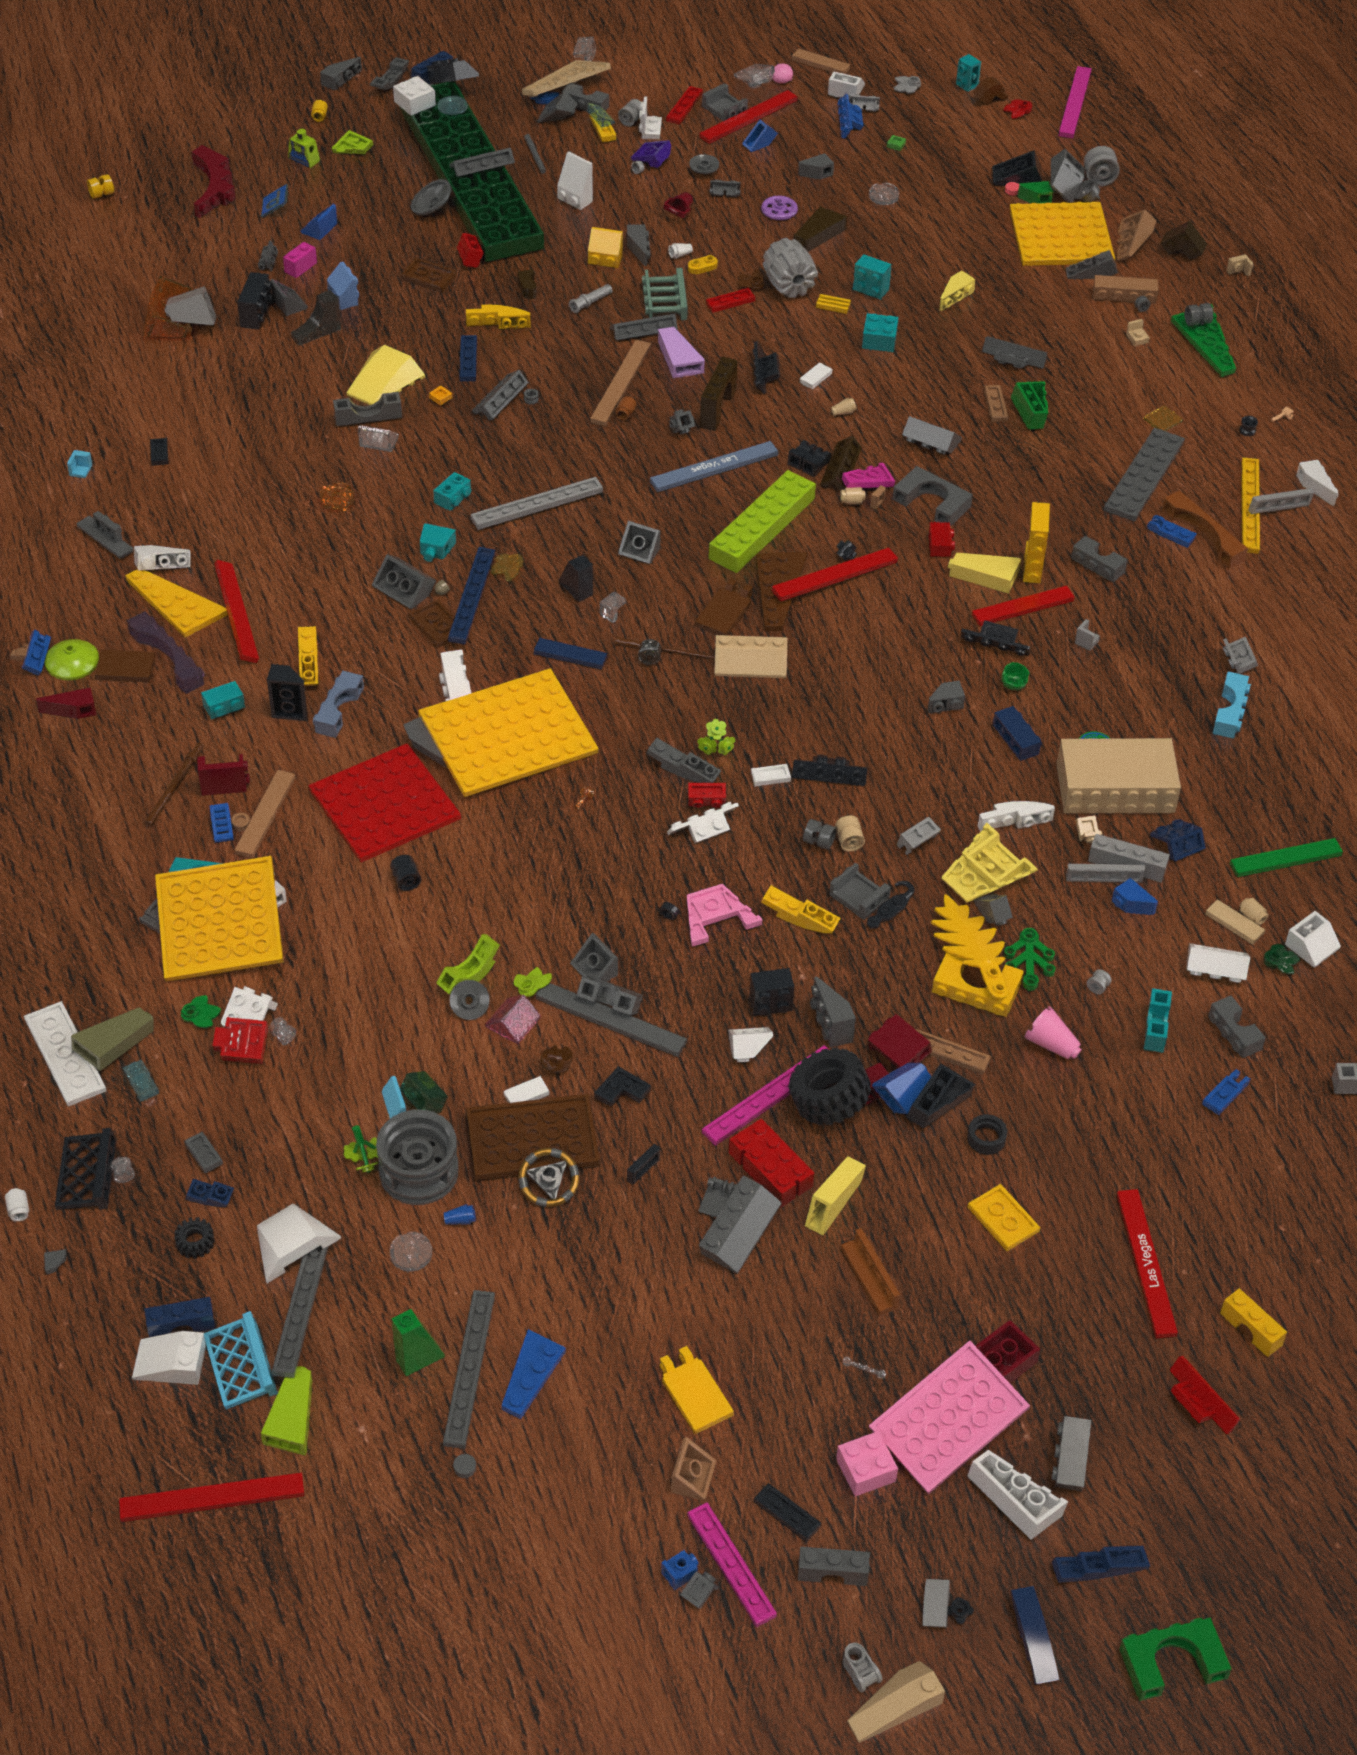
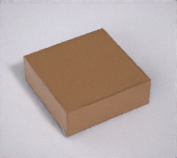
M880 485L871 494V508L877 509L885 501V487Z

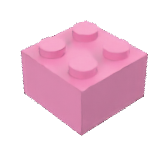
M879 1431L838 1446L836 1460L854 1496L896 1482L898 1468Z

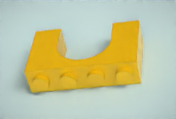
M1032 502L1029 541H1026L1024 553L1023 582L1041 583L1049 533L1050 504Z
M946 952L934 978L932 992L972 1005L978 1009L1007 1017L1021 986L1024 971L1008 965L1004 966L1002 975L1008 988V995L1006 998L996 1001L989 996L987 988H976L963 980L961 977L965 968L963 961L967 959Z

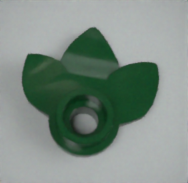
M1274 944L1264 954L1263 961L1269 968H1278L1282 973L1294 974L1292 966L1297 964L1300 958L1296 953L1286 951L1284 945Z

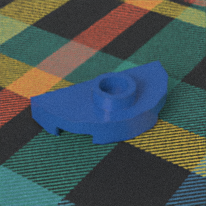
M544 92L530 98L535 100L536 103L544 105L558 97L559 92Z

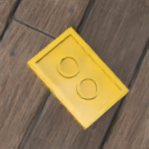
M1001 1184L968 1203L967 1208L1006 1251L1040 1232L1041 1227Z

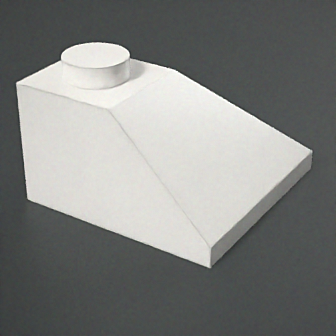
M769 1027L728 1030L732 1057L737 1059V1062H747L749 1058H754L773 1037V1032Z

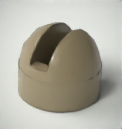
M440 580L435 585V592L438 595H445L450 591L449 586L443 580Z

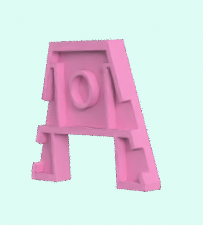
M723 884L687 895L692 947L709 942V936L703 926L738 915L746 930L762 925V918L759 915H754L751 912V908L747 905L744 906L739 901V898Z

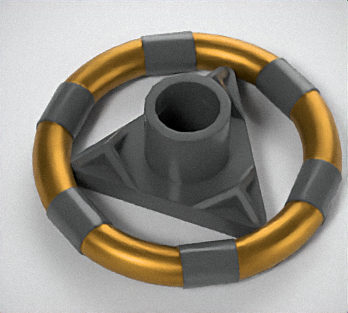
M542 1148L532 1152L524 1159L519 1169L518 1181L523 1194L532 1203L542 1207H556L564 1204L574 1196L579 1185L580 1175L575 1161L567 1153L555 1148ZM550 1155L564 1160L528 1169L537 1158ZM567 1163L572 1177L571 1185L561 1197L556 1198ZM526 1173L551 1200L537 1197L530 1191Z

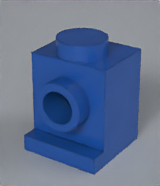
M683 1550L671 1559L662 1562L661 1573L672 1588L676 1590L690 1581L694 1573L698 1571L697 1566L699 1563L692 1553L688 1555Z

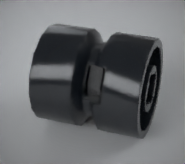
M400 855L391 861L390 869L400 890L410 891L420 885L422 879L412 856Z

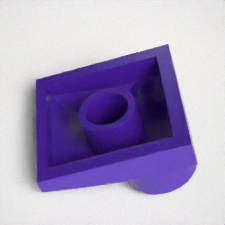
M669 140L645 142L631 156V160L649 163L650 167L657 168L671 154V143Z

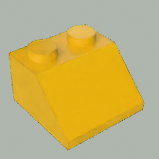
M592 227L588 247V264L619 268L623 256V231Z

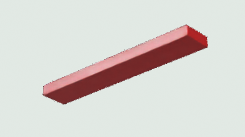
M1066 585L972 611V616L980 627L983 626L984 620L993 623L1073 602L1075 596Z

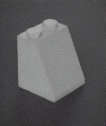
M205 286L169 298L165 308L167 317H170L171 321L213 325L217 317Z

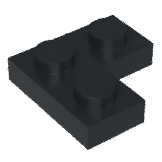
M618 1066L594 1092V1097L610 1107L622 1094L640 1103L651 1091V1085Z

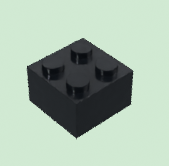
M790 968L750 973L749 1000L753 1016L786 1013L793 1010L794 983Z

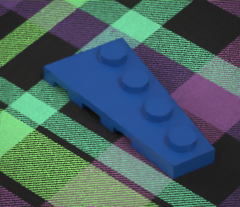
M528 1329L501 1405L502 1410L522 1419L566 1353V1348Z

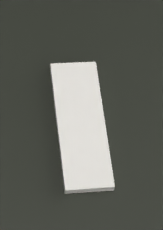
M62 1001L24 1016V1020L68 1107L106 1092V1087L96 1067L72 1050L71 1036L77 1033V1030Z

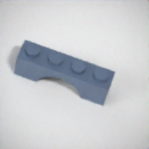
M342 671L340 676L335 679L333 688L328 691L327 699L325 702H322L320 711L313 718L315 733L334 738L337 737L343 726L342 713L337 708L345 702L358 700L364 689L362 675Z

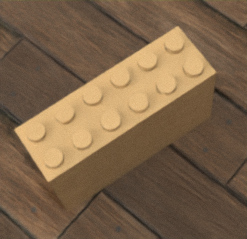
M1172 738L1061 739L1057 770L1064 813L1176 812L1181 785Z

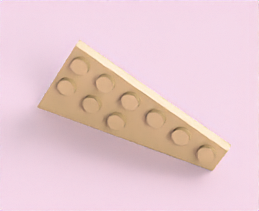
M575 60L523 88L522 93L523 95H529V97H536L538 94L609 70L611 66L610 63Z

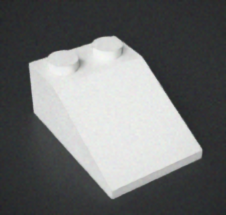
M567 152L557 185L558 199L580 210L593 202L591 162L571 152Z
M180 1331L141 1339L132 1379L198 1385L206 1350L204 1333Z

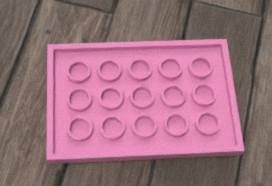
M968 1341L872 1422L869 1428L874 1433L880 1432L889 1451L929 1495L1030 1408V1405L971 1341Z

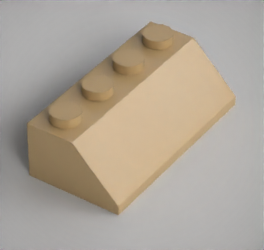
M716 635L715 676L786 678L787 637Z

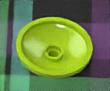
M69 639L51 647L46 654L44 663L46 670L52 676L62 680H76L91 674L97 668L99 653L96 647L87 641Z

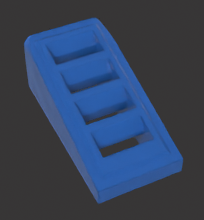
M229 804L211 805L210 813L215 843L234 840ZM229 831V833L217 834L218 832Z

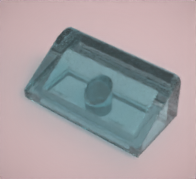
M588 103V113L601 127L615 123L601 106Z

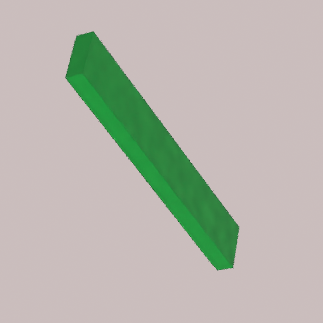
M1336 838L1231 859L1230 865L1236 877H1242L1342 856L1343 850Z

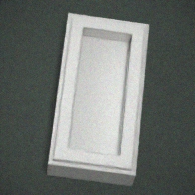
M818 363L800 378L799 383L814 389L832 374V369L822 363Z
M787 764L751 769L754 786L791 782V775Z
M541 1076L504 1091V1096L508 1103L538 1100L549 1095V1090Z

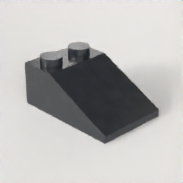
M1035 150L992 166L994 185H1006L1009 182L1019 184L1042 181L1041 164Z

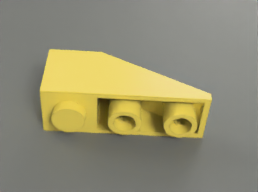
M963 271L953 275L941 296L939 310L943 311L972 294L975 290V279Z

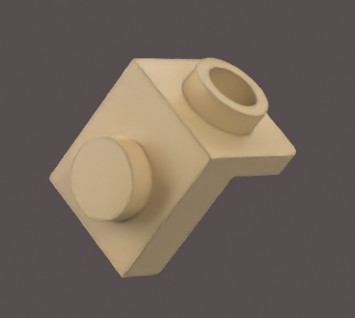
M1095 816L1082 817L1075 820L1080 842L1092 843L1095 834L1102 835V831H1098Z

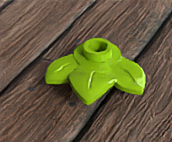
M536 967L527 976L517 974L514 979V985L519 988L521 996L531 997L538 989L544 988L550 983L552 974L543 975L541 970Z

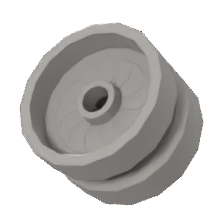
M1095 147L1086 153L1084 157V168L1088 180H1097L1098 186H1106L1117 179L1120 168L1116 154L1110 147Z

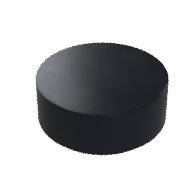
M663 902L659 908L662 916L669 920H675L679 915V909L672 903Z

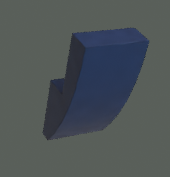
M193 1178L185 1200L208 1206L227 1207L234 1188L216 1181L211 1185Z

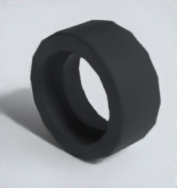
M989 1114L973 1118L969 1124L967 1140L974 1151L990 1155L996 1154L1005 1146L1007 1127L1000 1118ZM985 1127L991 1128L999 1134V1138L995 1141H983L975 1135V1131Z

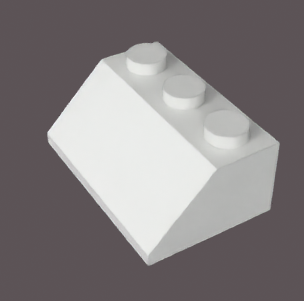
M1189 943L1186 969L1190 970V974L1202 976V973H1208L1211 978L1221 979L1222 976L1230 977L1229 981L1241 982V979L1246 980L1250 956L1248 953Z

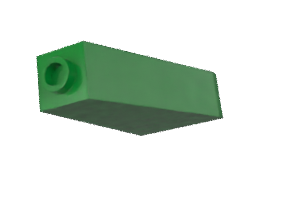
M412 1309L391 1318L396 1361L406 1377L445 1357L434 1337Z

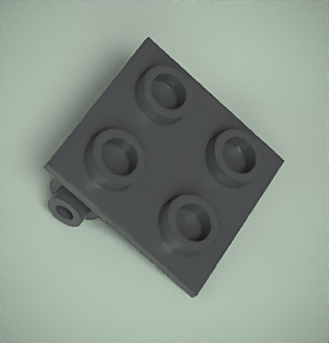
M709 1177L708 1188L698 1212L717 1217L737 1184L734 1185V1182L728 1183V1180L724 1182L723 1180L716 1179V1177Z

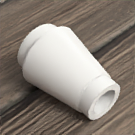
M673 243L668 248L670 257L675 259L693 251L691 244Z

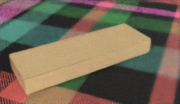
M1218 899L1206 910L1205 915L1252 945L1265 933L1264 928Z

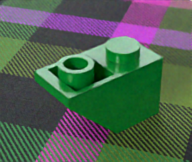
M1049 181L1019 183L1017 196L1019 199L1029 203H1052L1053 191Z

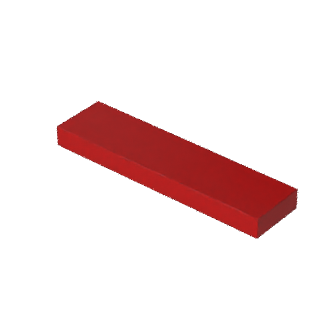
M689 86L666 116V121L680 125L702 96L703 89Z

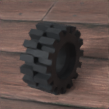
M192 1217L188 1218L189 1222L183 1220L182 1226L178 1224L177 1230L174 1232L177 1250L180 1251L182 1256L185 1254L186 1258H190L193 1255V1259H197L199 1254L200 1257H204V1252L208 1254L210 1248L213 1249L214 1247L213 1243H215L211 1224L207 1223L205 1219H202L200 1222V1217H196L195 1221L192 1220ZM192 1234H201L203 1236L197 1242H188L186 1240Z

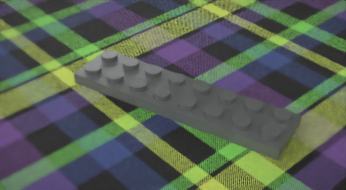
M1154 428L1104 506V511L1135 522L1183 446L1185 438Z

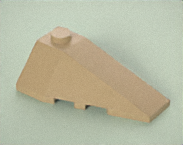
M920 1661L899 1670L847 1723L860 1743L942 1704L945 1690L933 1670Z

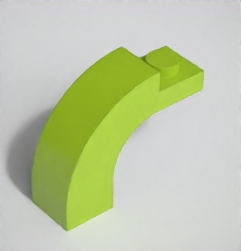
M482 934L470 956L458 966L445 967L436 984L448 994H451L453 988L462 981L474 980L480 982L495 963L493 957L500 945L487 934Z

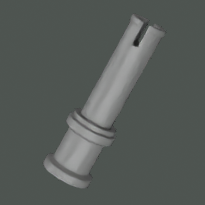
M606 284L589 294H581L579 298L571 299L569 301L571 311L578 313L580 309L588 308L592 302L611 294L612 287Z

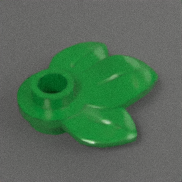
M207 995L197 996L192 999L191 1003L183 1006L181 1018L186 1022H192L196 1027L209 1028L213 1026L212 1020L220 1014L221 1008L208 1004Z

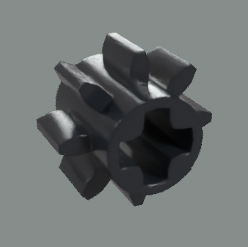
M848 539L846 542L841 540L838 543L837 548L839 550L836 553L845 561L848 558L854 559L857 555L855 552L857 547Z

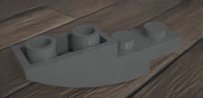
M659 738L654 740L646 753L662 762L661 768L690 781L713 783L721 773L720 769L695 754L689 752L686 755Z

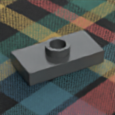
M203 1131L184 1141L185 1146L204 1173L223 1164L221 1157Z

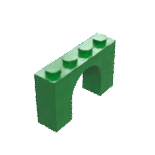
M1211 1617L1206 1619L1195 1618L1190 1623L1182 1625L1175 1623L1161 1630L1157 1628L1151 1629L1141 1635L1130 1634L1122 1639L1119 1648L1139 1701L1162 1696L1165 1684L1156 1664L1155 1654L1165 1647H1179L1188 1651L1195 1658L1205 1684L1228 1679L1232 1670Z

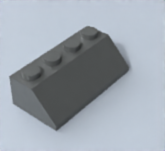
M743 1175L700 1242L701 1254L738 1274L782 1203L762 1185Z

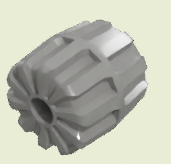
M782 238L778 242H773L763 255L765 259L763 267L769 280L782 295H786L789 298H795L797 294L800 296L805 295L808 288L814 287V278L818 277V271L811 255L795 239Z

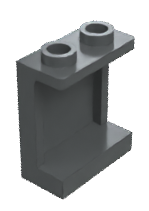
M725 83L702 94V107L722 121L747 110L748 100L744 98L739 101L728 93V85Z
M855 863L851 867H847L838 878L835 877L831 881L830 896L865 920L890 899L891 887L886 883L879 887L859 873V865Z

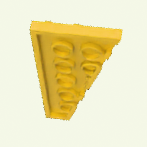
M137 569L125 575L126 581L185 638L228 615L225 607L146 570Z

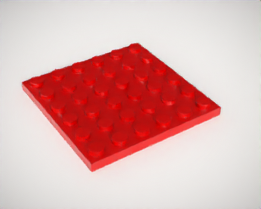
M408 743L308 785L313 797L361 863L461 819V813Z

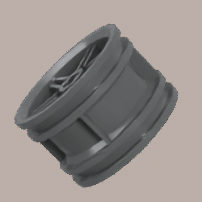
M409 1110L393 1116L383 1125L377 1136L376 1148L379 1160V1176L385 1191L392 1198L410 1205H425L446 1196L455 1186L459 1171L457 1137L450 1122L432 1111Z

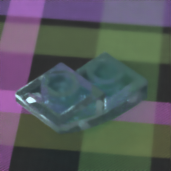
M142 1060L123 1067V1071L140 1102L159 1094L158 1087L150 1077L149 1070Z

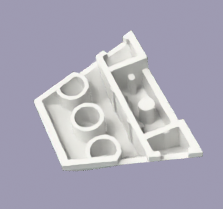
M294 1203L257 1225L266 1282L269 1283L286 1272L284 1267L319 1246L325 1249L341 1239V1236Z

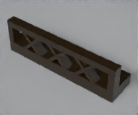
M853 435L837 442L820 483L822 488L834 484L839 491L845 490L846 485L842 480L843 473L853 471L862 446Z

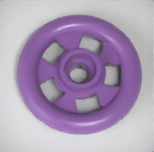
M772 196L762 203L761 209L766 217L782 221L794 217L798 211V206L789 197Z

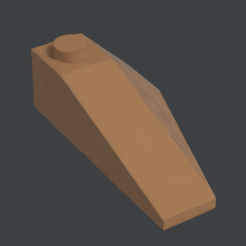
M1145 209L1121 220L1118 234L1120 235L1118 243L1120 245L1117 249V261L1120 262L1130 258L1154 231L1156 220Z

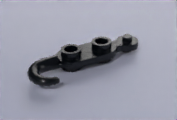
M902 880L895 883V886H906L908 891L895 895L877 909V915L870 916L867 919V926L869 928H878L881 921L891 920L906 908L909 899L915 892V888L910 882Z

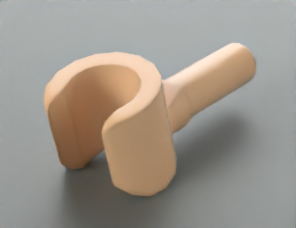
M1285 407L1282 413L1271 418V421L1274 422L1283 417L1291 419L1293 417L1291 413L1294 411L1289 407Z

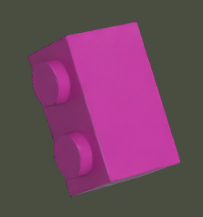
M302 242L283 256L284 272L297 278L317 263L316 247Z

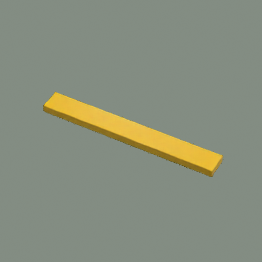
M1242 458V544L1248 548L1247 553L1259 554L1260 513L1251 514L1248 510L1252 498L1259 496V459Z

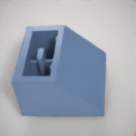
M340 262L327 279L328 293L340 310L358 305V279L356 276H353L351 269L344 262Z

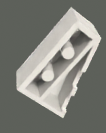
M456 650L441 653L442 673H439L440 684H444L442 690L443 696L447 697L445 701L471 694L469 680H467L465 673L466 665H463V651Z

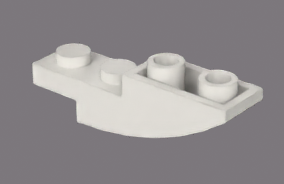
M1030 801L994 804L993 811L979 814L978 828L981 832L986 823L993 829L1011 824H1016L1019 829L1053 821L1055 807L1046 803Z

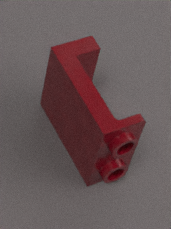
M239 754L238 762L206 764L205 756L197 757L202 796L247 792V784H250V775L246 773L248 772V761H244L243 754Z
M897 1014L892 1018L886 1019L883 1026L877 1031H873L868 1039L869 1048L872 1051L876 1049L893 1063L897 1069L907 1063H920L932 1052L931 1042Z

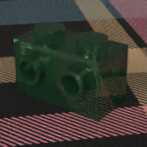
M426 1071L407 1073L400 1087V1091L418 1110L439 1113L442 1111L448 1095Z

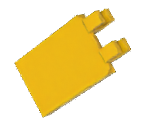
M685 1346L679 1349V1359L683 1365L675 1368L669 1356L666 1355L660 1358L661 1364L659 1366L664 1373L662 1379L664 1386L694 1434H697L732 1417L734 1411L702 1360L694 1359L689 1348Z

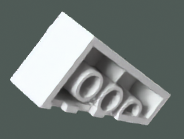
M987 1450L971 1464L968 1477L1031 1540L1063 1516L1068 1503L1067 1500L1062 1497L1060 1499L1057 1498L1045 1486L1040 1487L1031 1481L1030 1476L1025 1473L1020 1474L1013 1469V1465L993 1452Z

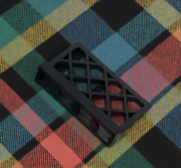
M103 1128L102 1133L64 1138L55 1200L56 1210L98 1206L100 1210L108 1209L117 1143L111 1128ZM100 1140V1143L94 1149L88 1146L93 1141ZM70 1143L81 1144L73 1152L69 1149ZM86 1148L89 1153L80 1159L77 1155ZM95 1156L97 1161L90 1167L86 1162ZM75 1158L78 1163L69 1169L67 1163ZM84 1166L87 1168L80 1176L75 1174L80 1167ZM91 1173L94 1174L95 1178L89 1184L83 1181ZM71 1175L76 1178L69 1186L64 1184L65 1180ZM78 1184H83L85 1187L77 1194L72 1191ZM90 1190L93 1193L92 1199L83 1200L81 1197ZM68 1193L74 1196L68 1202H62V1198Z

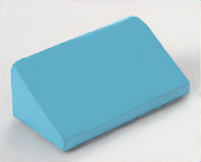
M395 1075L391 1076L382 1089V1095L390 1119L406 1111Z

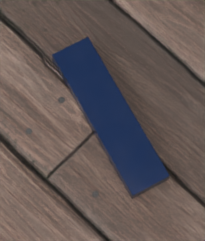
M461 335L460 381H476L477 335Z
M539 638L534 648L535 655L601 670L607 659V653L543 638Z

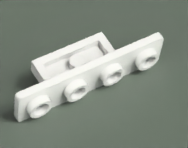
M731 802L721 805L719 810L715 811L713 808L705 811V815L698 817V815L689 817L687 819L688 822L682 823L678 821L671 825L667 833L670 835L688 828L695 844L730 830L724 814L735 810L739 805L738 803L731 804Z

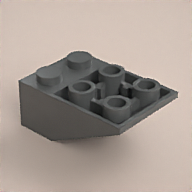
M1063 149L1051 158L1050 186L1053 191H1057L1064 201L1073 203L1084 178V166L1066 149Z
M814 977V985L811 986L813 996L810 998V1005L812 1010L815 1009L818 1025H821L823 1028L822 1035L824 1040L828 1041L830 1047L853 1043L856 1018L850 1003L820 978Z

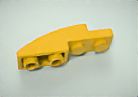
M481 305L482 309H466V326L498 325L499 329L531 328L530 313L518 308L502 305Z
M316 626L298 627L299 675L304 680V686H318Z
M772 885L761 901L764 905L777 911V917L812 931L832 933L841 919L809 900L803 903Z

